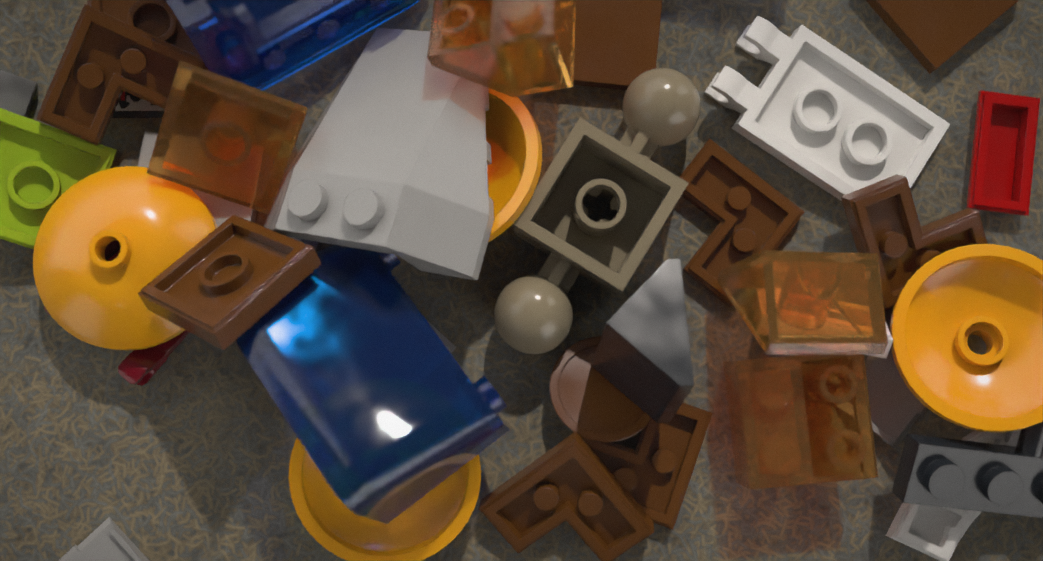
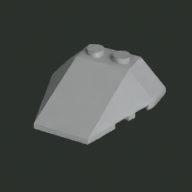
M377 28L277 183L263 227L313 246L315 251L318 242L393 254L400 256L420 271L478 281L494 222V203L488 193L487 165L492 164L491 145L486 141L485 111L489 110L487 41L482 35Z

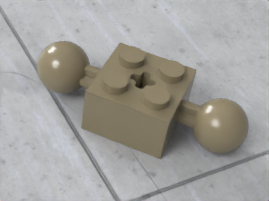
M655 68L643 72L631 82L624 94L622 113L627 129L620 140L615 139L580 117L537 185L528 205L514 222V234L546 253L548 257L537 275H528L512 281L502 290L496 301L494 320L497 331L501 338L513 349L526 354H542L553 350L565 340L573 322V307L568 293L580 275L614 296L619 295L625 289L689 184L651 160L658 147L670 146L682 141L693 131L698 122L701 111L700 97L693 82L683 73L670 68ZM599 197L605 199L609 203L606 213L613 219L609 221L602 218L598 222L592 221L587 217L588 209L582 203L586 201L587 203L594 204Z

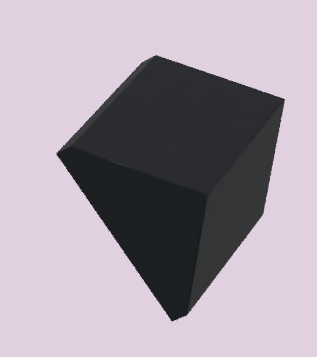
M667 259L607 321L591 364L595 370L656 423H669L694 387L680 259Z

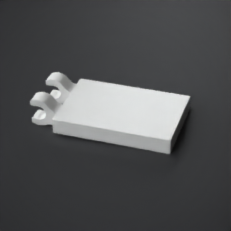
M757 16L751 25H747L735 44L753 57L772 64L758 87L755 86L739 72L725 65L721 72L714 76L704 94L726 108L741 113L732 127L733 130L839 200H841V196L896 174L907 177L909 187L911 188L950 126L948 122L805 26H799L788 37L771 22L760 16Z

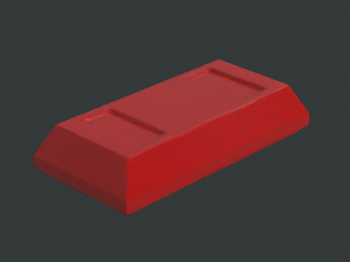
M983 90L978 92L966 208L1020 216L1029 215L1040 98Z

